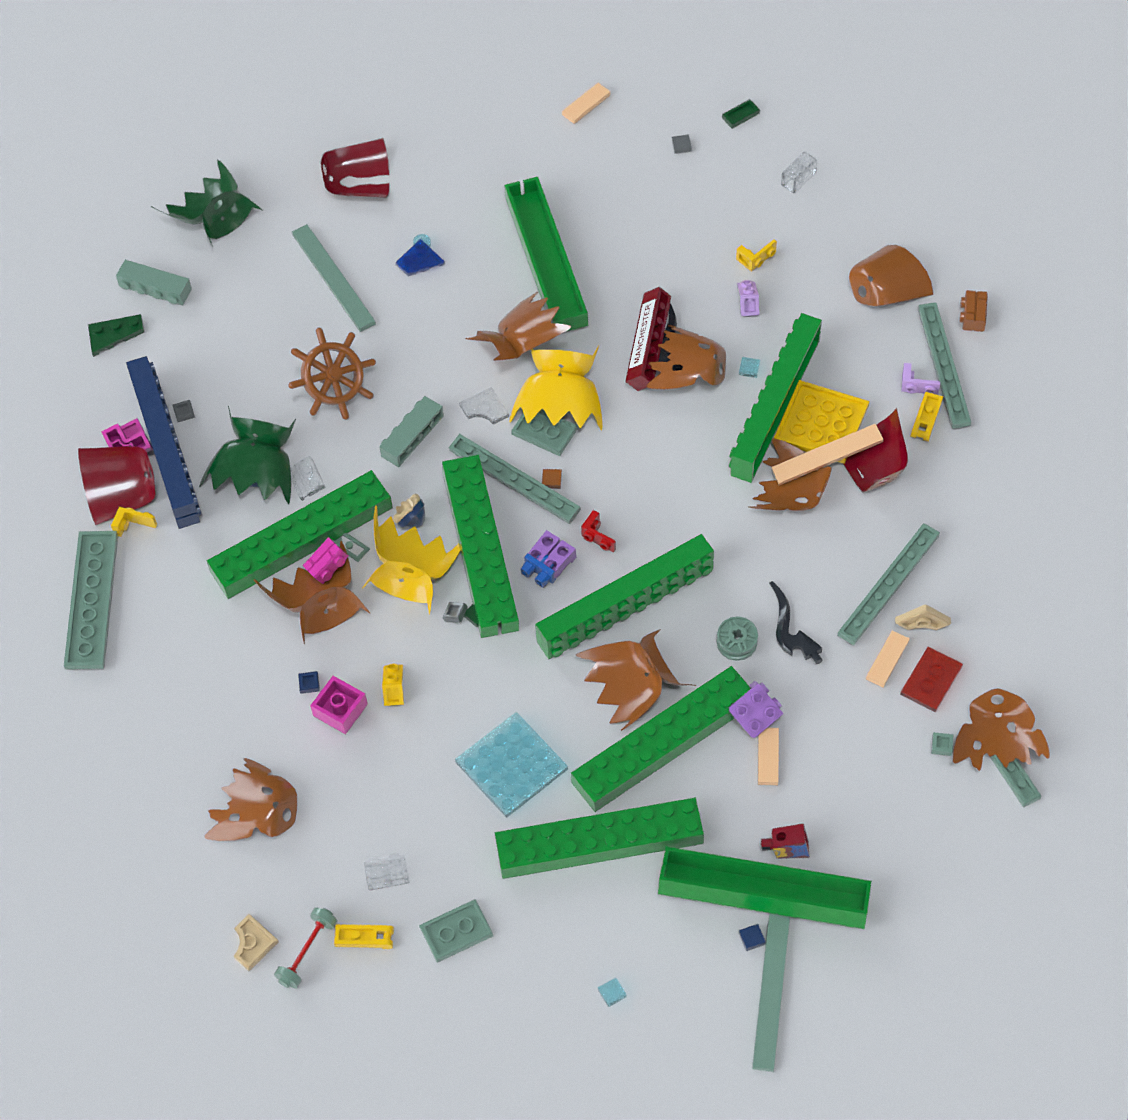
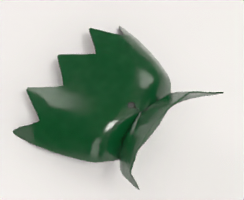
M218 159L217 165L220 179L203 178L204 193L185 192V206L166 204L169 214L164 213L185 223L193 225L203 223L211 245V239L226 236L238 228L248 217L252 208L262 210L249 198L241 193H237L238 185L234 177Z
M228 406L231 425L238 439L227 441L221 446L209 463L199 487H201L209 473L212 478L213 490H216L229 477H231L238 495H241L252 484L257 482L264 500L280 486L284 498L289 505L291 498L290 461L288 454L281 447L289 439L296 419L287 428L255 419L231 417Z

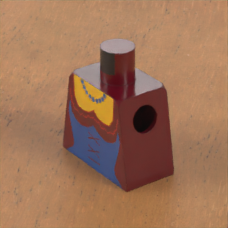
M804 823L773 828L772 838L761 839L762 851L774 850L775 856L778 859L810 858L809 840Z

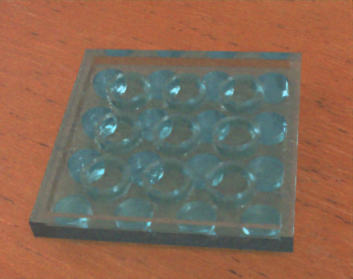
M517 712L455 759V763L506 818L568 770V765Z

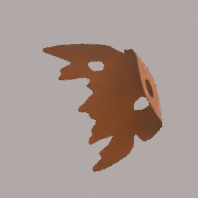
M668 325L681 334L664 331L666 337L670 340L658 346L671 353L668 356L670 361L649 363L653 370L661 373L650 381L647 387L651 389H674L691 386L696 382L699 375L711 385L720 384L725 378V349L707 337ZM698 344H707L710 348L703 349ZM720 363L723 366L722 374L719 372ZM673 365H682L683 369L673 371L672 367Z
M773 438L772 443L779 458H767L763 463L773 467L805 452L785 441ZM830 466L820 468L782 485H779L777 480L761 481L759 484L764 487L763 490L766 493L753 497V500L769 502L770 504H756L757 506H748V508L765 510L789 509L793 511L814 508L820 502L832 468ZM802 497L808 499L807 503L795 501V499Z
M999 688L989 690L971 702L969 709L972 724L964 723L962 725L953 751V762L955 764L970 757L973 767L977 768L978 771L981 770L983 756L986 753L989 757L997 755L1005 768L1015 758L1031 765L1029 748L1033 749L1038 757L1041 754L1047 759L1050 757L1049 747L1042 730L1036 729L1031 732L1035 723V716L1026 701L1018 695ZM994 695H1001L1004 701L1001 704H994L991 702V698ZM995 713H1002V716L996 717ZM1009 722H1014L1016 726L1015 732L1008 730L1007 724ZM975 741L982 743L979 750L973 748Z
M244 758L243 760L246 762L244 766L250 770V773L236 768L233 769L235 782L221 788L232 799L227 803L230 808L227 810H208L210 818L218 821V824L204 835L205 839L233 841L248 838L252 835L255 827L270 837L282 834L292 827L296 820L297 793L295 788L280 776L268 775L271 773V770L264 765ZM262 787L271 788L273 790L272 794H264ZM274 802H278L276 808L273 807ZM288 808L291 811V817L288 821H284L283 812ZM233 813L239 814L240 818L238 821H230V815Z

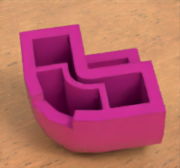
M138 418L122 426L117 423L101 431L109 447L135 446L143 448L146 452L153 450L152 444Z

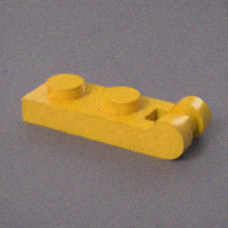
M925 392L910 437H920L924 441L929 442L943 396ZM919 428H926V431L919 430Z
M336 924L334 946L392 949L393 940H391V936L394 934V927L390 925ZM377 934H383V939H377Z

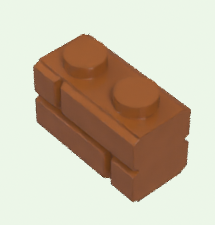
M967 290L965 297H961L960 308H964V312H960L959 323H963V330L985 331L987 292Z

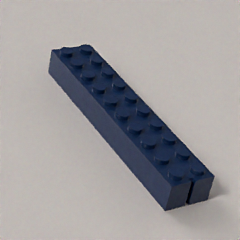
M147 356L128 361L126 365L178 528L181 529L201 523L198 515L202 513L153 362L149 363Z

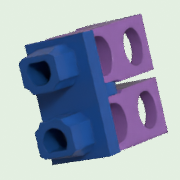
M546 530L529 553L525 555V563L521 567V574L529 578L535 572L538 574L535 582L542 588L549 582L553 584L564 568L577 558L576 548L563 540L560 541L559 537Z

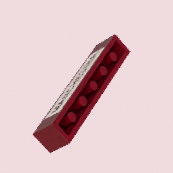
M660 286L643 294L625 380L627 384L637 391L647 388V384L656 375V370H653L649 363L658 362L661 347L658 345L662 344L671 301V295Z

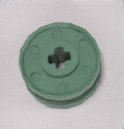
M739 616L724 620L718 628L717 648L723 656L730 660L739 661L749 658L756 651L758 631L756 626L747 618Z

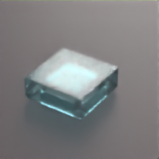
M742 357L739 375L757 378L760 359Z
M616 977L598 987V991L608 1007L627 997Z

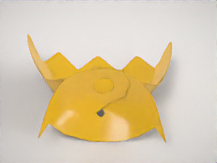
M598 347L593 355L566 350H533L532 348L533 361L540 372L526 379L514 403L509 422L513 420L520 407L523 410L527 423H530L543 408L554 426L570 411L579 428L583 426L592 413L600 430H602V412L595 384L590 379L584 377L593 365Z
M375 506L374 540L377 555L384 564L374 571L362 589L371 581L377 588L392 596L413 602L428 603L430 615L433 596L431 580L440 578L447 572L460 552L459 543L446 553L442 538L439 535L424 546L415 526L398 536L391 516L379 526L377 506Z

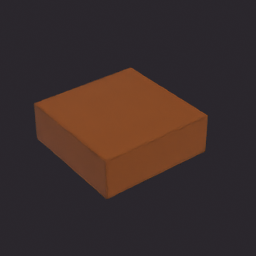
M543 469L542 484L552 489H561L562 469Z

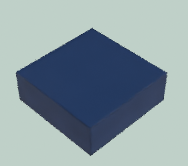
M318 671L298 673L300 694L320 692Z
M759 924L739 930V935L746 951L766 945Z

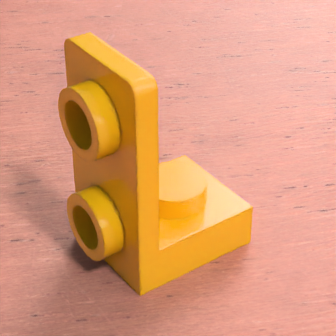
M773 239L755 255L750 249H746L741 245L736 250V260L752 272L755 268H759L766 259L775 255L777 241Z
M119 507L111 524L112 530L117 531L119 537H122L123 532L128 529L129 522L152 528L157 527L155 516L151 513H142L132 508Z
M393 663L383 666L382 690L384 706L404 705L402 664Z

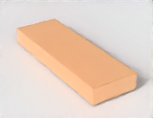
M597 83L562 111V115L575 124L608 98L610 91L600 83Z
M891 631L869 670L866 680L884 688L910 638Z
M766 728L758 735V785L778 786L779 728Z

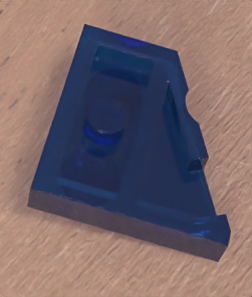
M419 239L396 261V266L407 276L445 264V261L422 239Z

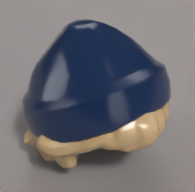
M415 493L406 501H402L401 506H396L397 513L394 515L393 521L401 528H413L414 526L417 528L423 525L425 520V504L420 496Z

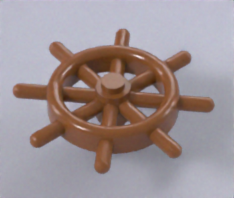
M319 327L316 329V334L320 345L314 347L308 354L303 353L297 348L291 349V354L303 362L301 366V379L289 382L288 386L290 389L304 386L307 393L315 400L310 409L312 416L317 414L321 404L338 405L342 418L347 420L349 413L345 402L351 400L357 393L368 399H372L374 396L371 391L362 387L364 377L363 369L374 366L376 360L360 361L357 354L350 348L355 338V333L350 332L343 344L326 342L323 329ZM330 351L339 352L334 363ZM321 352L326 365L315 360L316 356ZM346 357L351 365L340 367ZM311 366L321 372L311 376ZM353 372V381L343 376V374ZM320 381L323 383L320 391L315 387V382ZM339 382L350 388L344 395L342 394ZM331 384L336 397L326 395Z

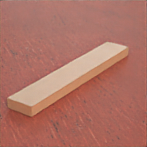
M873 424L771 468L778 484L782 485L882 443L883 438L876 424Z

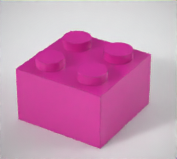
M333 675L310 707L314 717L346 735L368 705L364 692Z

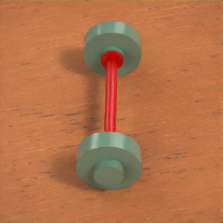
M315 907L311 912L310 917L315 921L316 927L291 967L279 966L274 973V976L282 986L298 988L302 979L296 974L297 966L321 928L324 929V927L333 929L337 923V919L330 910Z

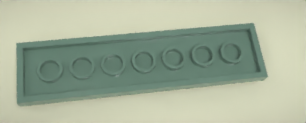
M79 531L64 657L65 669H104L118 538L117 531Z

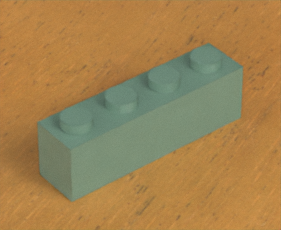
M126 259L116 274L118 285L121 288L130 289L139 294L150 295L156 299H163L172 304L184 305L192 290L189 278Z
M426 396L421 401H417L413 410L407 413L402 422L393 428L390 436L381 442L379 447L381 457L399 468L444 417L443 406Z

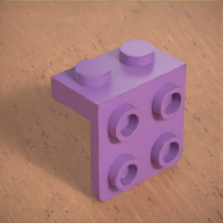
M756 681L749 685L751 689L729 707L730 713L752 738L757 737L784 714L780 710L782 705L775 697L771 699L767 694L769 692L768 688L762 682L759 684Z

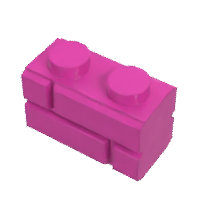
M328 537L302 566L315 579L324 584L325 581L332 578L333 573L338 567L345 564L349 556Z

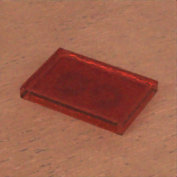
M928 646L901 690L900 695L936 713L962 669L963 663Z

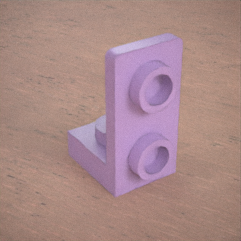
M743 280L737 283L740 295L741 316L759 315V294L755 282Z
M904 363L901 392L939 394L940 381L914 379L911 363Z

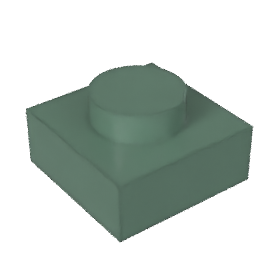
M933 732L931 754L952 756L954 734Z

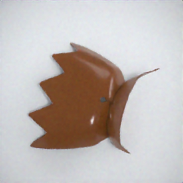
M538 292L521 301L499 322V333L477 331L475 337L465 339L492 342L500 354L493 361L518 359L526 351L564 333L571 326L551 323L559 306L541 311L548 298L531 302Z
M340 541V548L347 554L343 542ZM349 558L346 559L343 566L336 569L332 578L325 581L324 584L315 579L307 570L300 567L297 568L293 585L274 577L272 592L254 579L256 584L277 603L292 612H300V626L304 644L305 634L329 630L345 622L360 608L370 613L360 599L347 589L351 582Z
M661 629L644 636L640 643L632 641L610 643L576 654L577 657L596 662L584 681L605 683L597 704L619 705L609 723L630 721L621 731L634 723L655 703L661 694L662 681L672 685L696 686L679 683L671 673L654 639Z

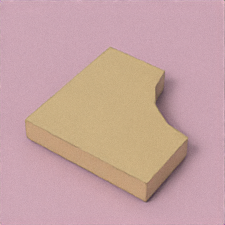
M925 604L895 617V623L907 630L915 628L938 630L950 625L951 618Z
M250 914L234 928L240 940L239 948L234 954V958L248 971L279 943L278 939Z

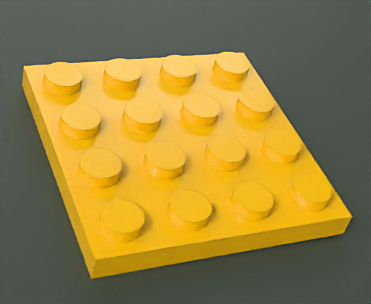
M799 380L774 438L785 441L802 451L809 452L859 431L870 401ZM847 457L837 462L845 464Z

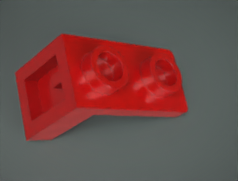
M592 510L581 526L582 537L588 542L598 544L606 551L614 552L616 550V541L597 531L601 525L600 513Z

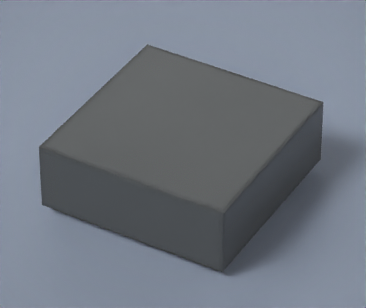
M689 134L672 136L675 154L692 152Z
M190 400L172 405L177 422L195 418Z
M449 602L442 617L445 622L461 623L468 606L465 603Z

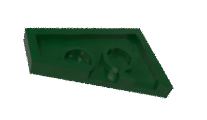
M138 314L88 324L93 357L99 355V352L106 348L108 350L113 348L114 344L121 341L126 342L144 333L142 315Z

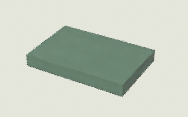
M541 409L530 423H527L523 413L511 430V435L561 456L578 430V425L561 418L554 426L545 411Z
M476 899L419 925L437 963L493 937V933Z

